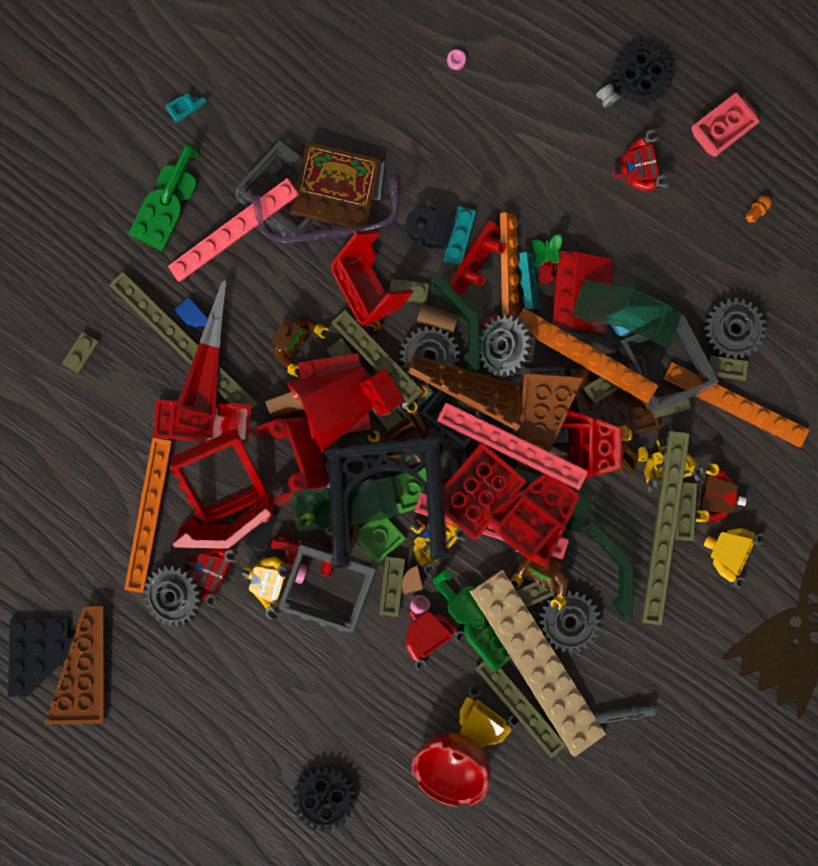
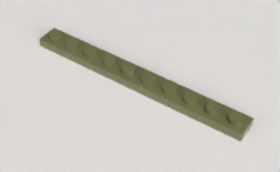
M122 272L109 286L191 365L198 345ZM218 365L217 391L230 404L252 405V412L258 404Z
M668 432L641 617L642 623L662 625L689 433Z

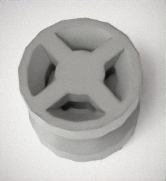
M612 84L605 86L596 94L603 101L602 105L604 107L610 106L620 98V95L613 90L614 86Z

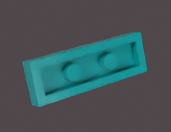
M457 207L455 223L443 262L457 266L461 264L476 211Z
M528 252L519 253L520 259L518 264L522 272L521 286L524 289V307L529 311H539L540 303L534 254Z

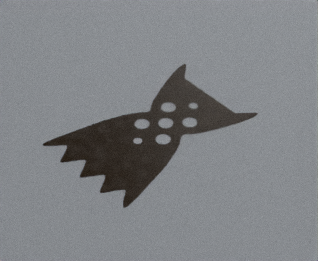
M818 543L814 546L805 569L799 593V606L768 620L722 657V660L741 657L740 677L759 671L758 691L778 686L777 706L796 700L798 719L802 717L818 681V644H813L809 640L812 632H818V624H810L808 616L811 613L818 614V603L810 605L807 601L809 594L815 593L818 595ZM794 616L801 619V626L797 629L792 628L789 624L790 619ZM794 639H797L799 641V645L797 647L792 645V641Z

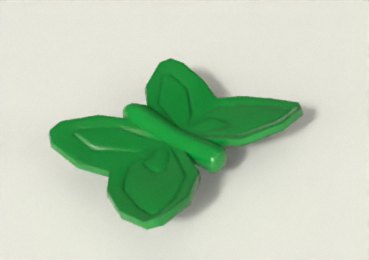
M561 234L555 235L550 241H546L545 244L538 239L532 241L533 250L537 254L535 267L541 266L545 261L553 263L560 261L559 250L563 242Z

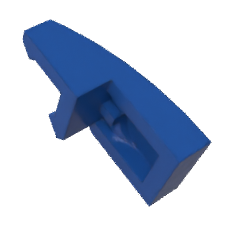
M189 297L175 309L176 313L187 325H191L193 328L206 326L207 317Z

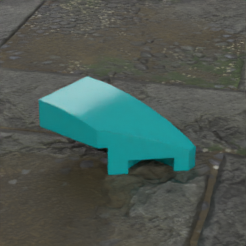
M185 93L184 96L166 104V109L177 123L206 103V99L203 97L201 99L192 97L190 94Z

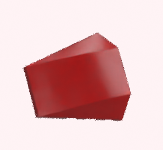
M364 367L287 382L295 400L300 399L316 431L313 437L321 453L373 408L372 403L363 393L362 387L359 384L368 377Z
M568 410L562 427H571L570 463L588 471L585 478L621 469L623 428Z
M544 474L528 485L527 488L515 494L507 502L498 506L497 509L485 515V518L497 535L524 557L547 567L580 495L564 482Z

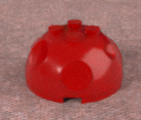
M448 733L435 735L421 746L412 763L413 776L416 775L420 789L432 799L454 807H458L461 803H469V806L480 802L488 790L491 767L483 748L466 735Z

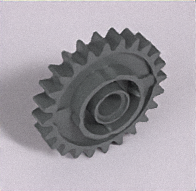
M737 298L733 299V302L727 299L725 304L722 301L719 302V307L714 306L712 308L714 312L708 313L710 319L704 321L708 324V326L703 328L708 331L704 337L710 338L707 344H713L712 351L718 349V355L725 353V358L731 355L732 359H736L738 355L742 359L745 354L747 356L752 355L751 350L755 352L758 350L756 345L760 346L763 344L759 339L766 337L761 333L767 330V328L762 327V324L766 321L760 320L763 314L756 313L758 307L751 308L752 302L746 305L745 299L741 300L740 303ZM732 324H735V325L738 326V328H739V332H738V333L732 332V330H731V325H732Z
M498 315L497 319H491L492 324L486 323L487 330H481L484 336L479 337L482 343L477 345L481 347L478 354L483 355L480 361L485 362L483 367L489 368L488 372L502 377L514 376V373H520V368H526L525 362H530L528 356L533 355L530 348L535 347L530 342L534 337H529L532 330L527 329L528 324L523 323V319L513 315Z
M425 326L424 331L418 328L417 334L411 332L412 338L405 337L407 344H401L405 350L399 351V354L404 356L399 359V362L405 363L401 366V369H407V375L410 374L408 372L412 355L424 358L427 352H432L435 355L434 361L458 367L455 363L460 362V359L456 358L460 351H455L458 344H452L455 338L449 339V332L442 334V328L439 331H435V326L431 330H428V327ZM414 375L411 376L412 380L417 379V385L424 382V386L427 387V382Z
M177 564L161 566L158 570L153 571L151 576L147 577L149 582L144 584L148 588L143 592L148 595L144 599V601H149L146 607L152 608L150 614H156V620L162 618V624L168 622L169 626L174 624L176 626L184 625L193 620L194 616L199 614L198 609L202 607L199 601L204 598L199 596V593L203 592V590L198 589L201 583L195 582L194 580L197 576L191 577V570L185 572L184 566L178 568Z
M568 590L567 594L563 596L566 599V604L560 610H558V603L552 607L551 601L548 599L546 600L548 606H542L545 612L539 613L543 620L538 621V623L544 625L540 630L546 632L544 636L549 638L548 643L550 645L555 643L554 649H558L561 646V652L563 653L566 648H568L569 653L573 652V648L580 652V646L587 649L586 643L593 644L591 638L598 637L595 631L601 629L596 624L600 623L601 620L596 619V617L600 615V612H594L597 605H590L592 599L585 601V594L579 597L577 591H575L574 595H571L570 590ZM569 616H572L575 620L574 625L571 627L565 625V619Z

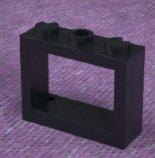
M439 389L420 414L427 426L430 428L432 426L438 429L437 433L444 439L449 437L453 440L452 444L457 449L461 450L463 448L468 452L476 442L475 439L468 436L464 441L432 417L449 396V394ZM472 407L484 416V418L482 419L483 421L490 424L494 419L491 416Z

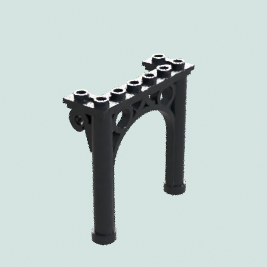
M428 436L423 440L409 438L404 442L390 440L385 444L371 442L367 446L352 444L348 448L333 446L329 450H324V454L328 459L333 549V558H331L332 568L351 567L348 501L353 489L366 477L383 471L406 473L423 486L427 500L430 558L444 559L450 557V548L447 546L441 456H443L445 448L441 438ZM401 455L399 461L401 465H397V461H392L388 456ZM418 456L421 459L418 466L413 469L405 466L404 463L407 457ZM379 457L375 463H372L370 468L365 458ZM353 462L364 463V469L358 475L349 472V466ZM425 465L427 483L418 474V472H420L425 467ZM347 474L348 477L352 478V481L348 484V486L345 489V481Z

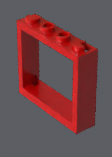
M236 428L171 457L172 465H170L172 474L173 476H178V484L181 490L187 492L186 498L189 505H194V513L198 519L201 518L204 525L257 503L267 495L266 487ZM233 445L254 487L205 508L183 466Z

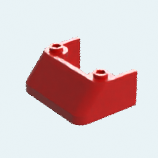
M380 230L355 232L331 265L332 274L358 323L361 325L371 324L399 310L414 293L410 289L388 292L386 294L371 267L376 258V252L372 244L381 234Z
M306 418L276 419L250 429L249 433L253 438L271 433L277 439L288 436L300 472L293 474L289 479L288 484L291 492L272 498L277 506L323 490L328 486L329 476L315 439H311L309 422Z

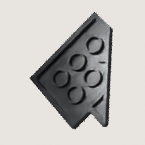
M10 619L8 697H29L66 661L73 638H69L70 619Z

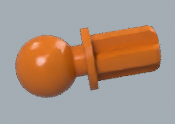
M762 195L757 199V202L752 205V209L746 215L749 223H754L760 216L766 213V210L772 205L771 198L767 195Z

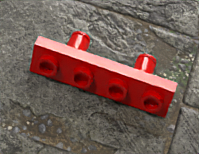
M488 220L448 282L461 295H463L470 282L478 286H482L485 283V276L477 273L490 251L499 254L505 252L506 245L503 242L497 241L501 236L500 228L494 222Z
M278 535V537H274L272 540L271 548L285 551L283 562L290 564L292 569L301 540H308L298 538L295 541L289 540L288 536ZM316 542L317 545L332 549V547L327 546V543ZM323 560L321 575L332 576L333 568L331 563Z

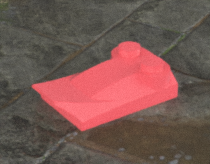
M735 93L694 124L691 129L694 137L706 152L716 157L760 121L758 113L749 102Z

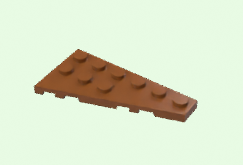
M412 355L408 373L507 426L518 430L523 386Z
M524 372L519 438L550 453L583 377ZM518 460L516 461V472L526 480L521 488H527L528 485L539 478L541 471Z
M104 605L83 607L44 725L100 724L105 722Z

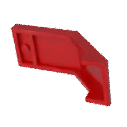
M156 399L153 438L206 442L236 428L243 444L249 443L252 405L236 403L216 404V416L210 435L173 426L178 401Z
M269 492L231 523H209L204 525L203 522H199L192 516L179 526L173 545L175 547L228 549L261 522L265 523L271 518L272 509L274 508L272 498H275V496Z

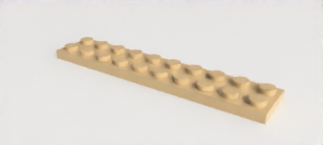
M500 570L470 591L471 595L572 756L576 757L606 735L600 724H597V719L505 572Z

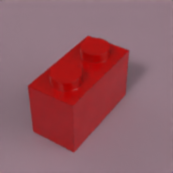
M385 368L374 372L359 383L363 393L369 398L374 411L379 416L391 412L405 401Z

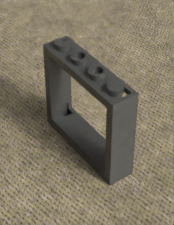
M279 140L236 187L235 196L237 200L248 206L257 201L247 191L278 157L298 173L300 172L303 158ZM275 214L267 218L266 222L272 228L276 227L281 231L283 237L296 242L315 219L306 218L296 230Z
M684 314L623 339L618 348L620 356L625 358L627 362V368L644 377L630 348L676 329L704 384L659 403L653 394L648 404L644 402L646 407L651 409L652 413L714 388L719 382Z
M301 540L290 571L291 575L288 577L278 609L287 612V615H298L306 621H317L324 627L332 626L340 632L353 633L376 570L375 563L351 556V567H348V569L363 573L365 577L350 619H346L288 600L303 554L330 563L331 558H333V549Z

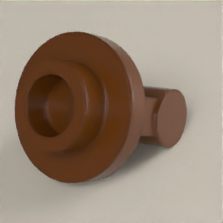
M384 317L371 324L363 325V327L370 332H377L381 329Z

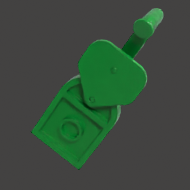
M189 143L186 144L176 166L167 165L161 170L157 178L159 189L151 192L145 198L129 235L164 252L182 213L181 201L189 199L196 187L195 178L184 172L190 157L196 158L199 156V150Z
M444 569L433 577V584L449 602V613L458 623L464 624V634L467 641L494 673L497 672L511 659L510 655L471 595L470 591L474 587L467 586L456 595L444 581L452 578V572L450 569Z

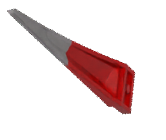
M225 280L222 281L176 404L177 408L172 424L173 426L210 435L216 416L217 375L226 288Z

